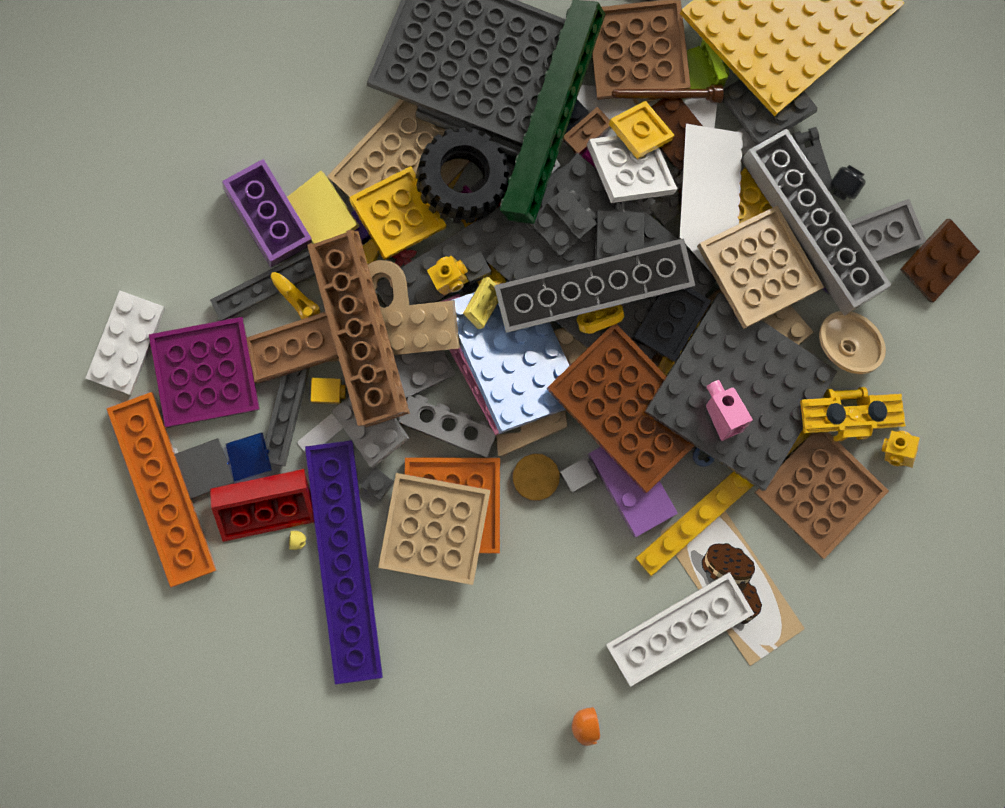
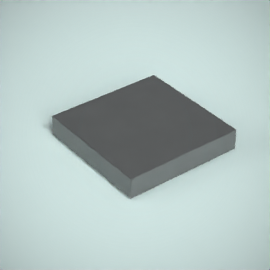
M219 438L175 454L190 499L209 493L211 488L235 483Z

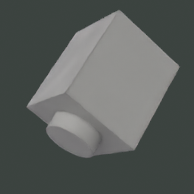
M583 458L562 470L560 475L569 491L573 493L597 479L595 474L598 471L592 460L587 462L586 458Z

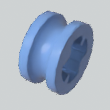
M696 448L694 450L693 460L698 466H709L715 460L710 456L707 457L709 461L705 463L704 460L698 459L700 449Z

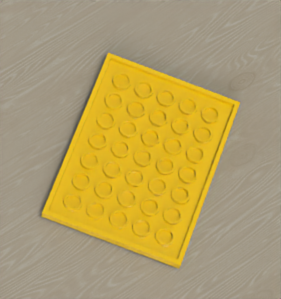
M693 0L679 14L775 117L904 5V2L902 0Z

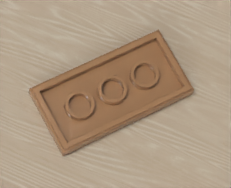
M326 312L247 337L254 383L257 384L339 358Z

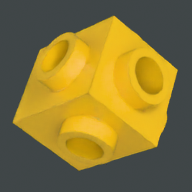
M453 256L439 259L436 265L427 270L436 289L444 296L450 292L459 291L463 288V284L468 282L465 275L468 272L467 268L461 260L457 261Z
M891 430L890 437L884 439L882 452H885V461L893 466L913 468L920 437L912 436L906 431L896 432Z

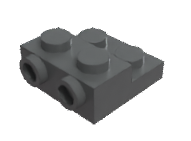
M566 187L538 211L535 223L531 224L559 257L597 224L594 221L597 218L595 213L589 207L584 209L579 203L581 200L579 195L573 189L568 191Z

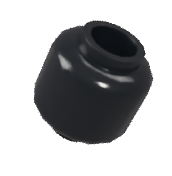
M851 165L840 167L830 183L831 187L835 189L833 194L844 201L847 197L856 199L866 184V180L863 178L865 174Z

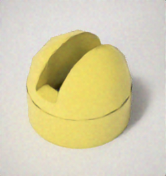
M290 531L289 550H299L305 546L306 536L302 532Z

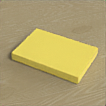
M319 171L287 196L314 244L346 233L347 230L354 231L360 227L323 171Z

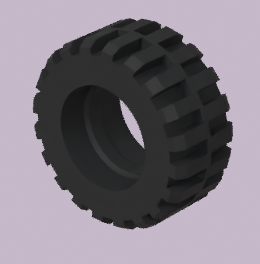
M465 127L458 128L457 132L454 133L452 129L446 130L443 136L440 134L436 135L432 142L426 145L421 155L416 172V179H418L416 184L417 190L422 193L420 197L422 202L430 204L429 210L433 214L436 211L441 213L440 218L445 221L447 217L453 218V223L460 224L462 219H465L466 223H472L477 217L479 220L485 218L488 212L492 213L496 209L507 188L509 166L505 165L507 162L505 153H499L500 145L497 142L492 144L489 135L486 133L484 136L479 135V130L472 129L471 132H466ZM452 159L471 161L483 174V186L472 193H460L452 190L441 177L442 165Z

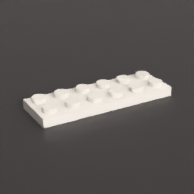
M728 572L607 643L606 646L631 687L752 616L754 613L732 575Z

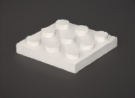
M618 136L589 139L587 143L588 150L611 203L675 194L677 187L659 148L637 159Z

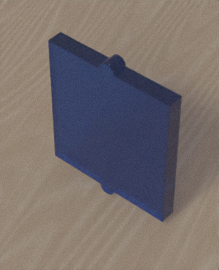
M263 433L226 443L229 457L228 464L231 466L234 481H240L272 471L268 456L269 450L266 448Z

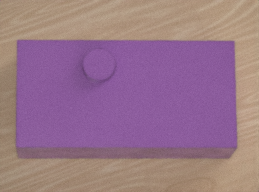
M264 159L222 181L224 192L270 268L308 248L307 245L311 244V236Z
M602 447L588 454L589 459L592 460L597 468L598 475L633 537L641 535L678 514L660 481L647 493H644Z

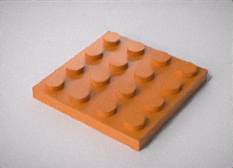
M405 458V475L490 490L479 553H500V458Z

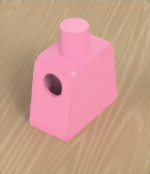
M720 380L707 385L706 387L711 395V399L706 404V408L721 441L742 433L753 419L736 390L730 388L725 391Z

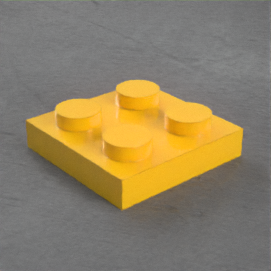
M646 101L611 118L608 123L637 159L672 141L675 136Z

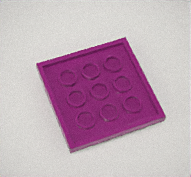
M243 317L149 334L166 428L260 410Z

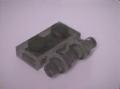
M677 167L670 170V174L677 187L675 194L652 197L655 203L648 208L662 226H665L681 213L683 181L678 183L675 178L681 175ZM644 198V199H641V200H642V202H645V201H647L649 198Z

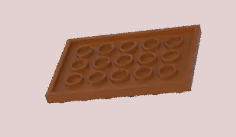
M617 324L610 326L546 388L644 493H647L694 447L693 444L644 413L666 375Z

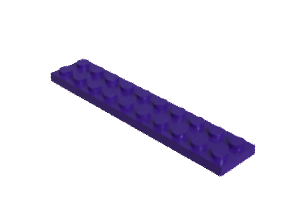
M353 441L305 446L335 685L383 678Z

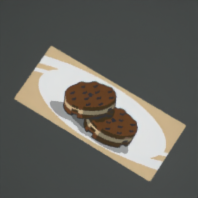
M726 511L676 554V557L698 590L728 572L732 575L754 614L726 631L750 666L805 629ZM672 525L661 531V534H663Z

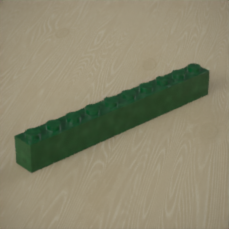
M572 0L571 6L566 12V21L563 29L559 32L557 47L552 53L549 70L545 73L542 90L538 93L537 104L530 116V125L527 133L523 136V145L516 157L513 174L509 177L505 197L501 200L500 211L510 221L535 223L606 15L597 1Z

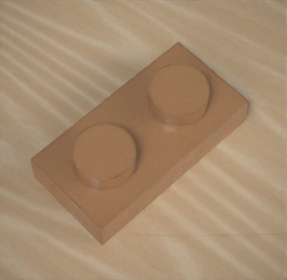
M596 107L564 135L563 141L575 154L578 153L580 155L588 148L587 143L589 139L600 138L611 128L608 125L610 119Z

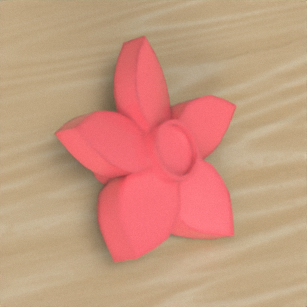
M405 249L392 256V258L397 259L395 264L399 267L403 264L405 266L412 261L411 258L416 255L417 251H407Z

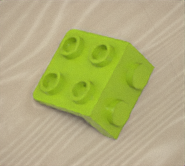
M703 39L700 46L686 50L690 89H706L711 84H722V86H725L730 74L729 68Z

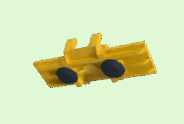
M859 387L857 390L834 391L833 389H827L824 393V398L800 400L804 433L838 431V434L833 437L834 441H844L848 437H856L857 440H863L872 436L873 429L906 426L902 394L868 395L866 387ZM857 399V406L843 407L841 400Z

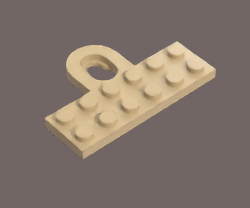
M378 260L368 264L375 291L378 288V280L382 277L387 278L390 286L393 288L394 297L392 303L386 308L380 306L393 355L460 348L455 300L409 305L407 281L403 270L397 264L386 260ZM339 358L328 362L339 361Z

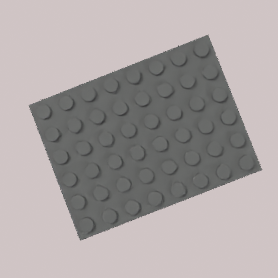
M401 0L367 81V86L522 146L523 136L527 133L530 125V116L537 104L538 93L542 90L545 81V73L549 70L552 61V53L559 41V32L563 29L566 19L518 0Z
M578 153L546 189L540 209H542L566 187L568 191L573 189L581 198L579 201L584 209L589 207L595 215L596 211H611L615 209V203L610 202L597 169ZM633 200L625 201L624 210L644 213V248L678 240ZM518 222L485 261L509 282L597 260L595 259V226L559 257L531 224ZM686 247L695 286L690 288L705 296L717 281L698 257ZM658 295L621 304L624 318L617 324L650 360L657 352L633 337ZM578 315L555 321L586 348L609 328L607 327L591 334L583 333L578 328Z

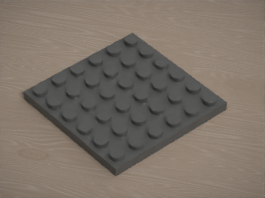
M718 293L644 413L760 490L765 491L803 429L800 400L821 399L838 371L762 320L743 329L725 295ZM717 380H720L725 391L730 388L736 390L753 419L742 433L724 441H721L706 408V404L711 399L706 386Z

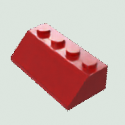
M304 469L210 489L211 509L223 542L314 523L311 493Z

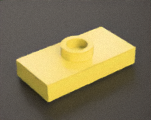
M489 277L483 278L463 312L477 329L484 328L498 304L494 287L496 284Z

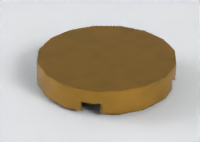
M530 454L523 457L516 464L513 471L515 489L522 497L528 500L540 501L546 499L556 491L559 485L560 473L557 465L551 458L543 454Z

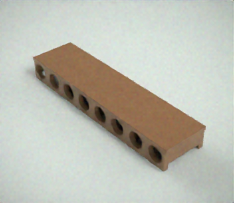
M347 230L346 233L315 244H308L307 247L357 425L367 428L410 414L359 232Z

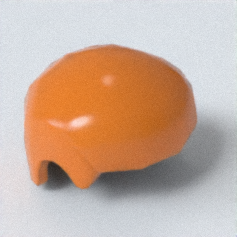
M594 707L579 710L573 717L571 727L573 735L583 746L595 745L597 742L594 741L600 739L599 723Z

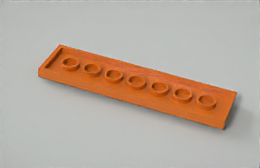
M153 392L106 408L170 588L217 571Z

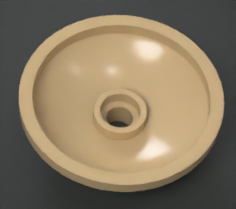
M841 311L830 314L823 321L819 331L820 343L827 357L836 366L850 373L867 374L873 372L882 364L886 354L885 342L878 328L870 320L855 312L844 316Z

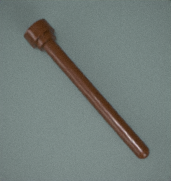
M711 84L706 89H614L612 91V97L616 99L706 98L711 103H722L724 95L722 84Z

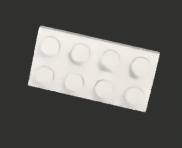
M119 291L86 379L132 395L151 346L149 334L156 333L165 307Z

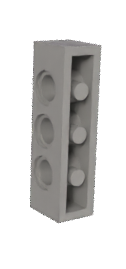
M415 394V397H408L407 404L410 414L401 416L398 421L399 424L483 458L488 457L496 437L488 422L481 420L479 424L471 421L472 416L463 412H459L458 415L449 412L450 407L437 403L436 406L427 403L428 398ZM429 410L434 414L431 422L425 423L421 421L420 415L423 411ZM446 419H452L455 421L456 427L448 432L442 428V423ZM468 428L476 429L478 432L477 438L467 440L464 436L465 430Z

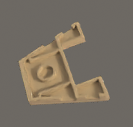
M566 410L521 426V432L496 435L498 456L503 457L512 451L521 449L530 443L568 428Z

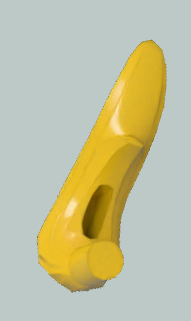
M276 272L271 273V279L275 287L294 307L301 320L320 314V307L308 299L287 278Z

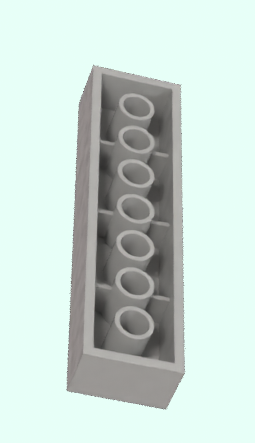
M787 129L748 150L741 159L742 163L772 208L775 206L779 207L817 276L844 316L879 296L891 286V283Z
M683 238L495 285L494 287L507 333L695 286Z

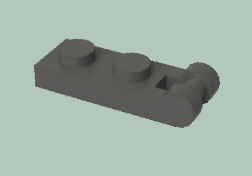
M813 127L804 133L800 131L793 133V139L828 191L833 190L830 185L832 178L820 143L818 129ZM810 140L812 147L805 148L804 142Z

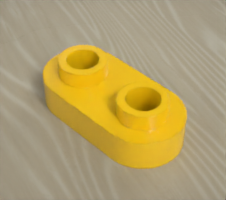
M620 304L580 314L577 317L578 328L583 333L591 334L618 324L624 318L623 307Z

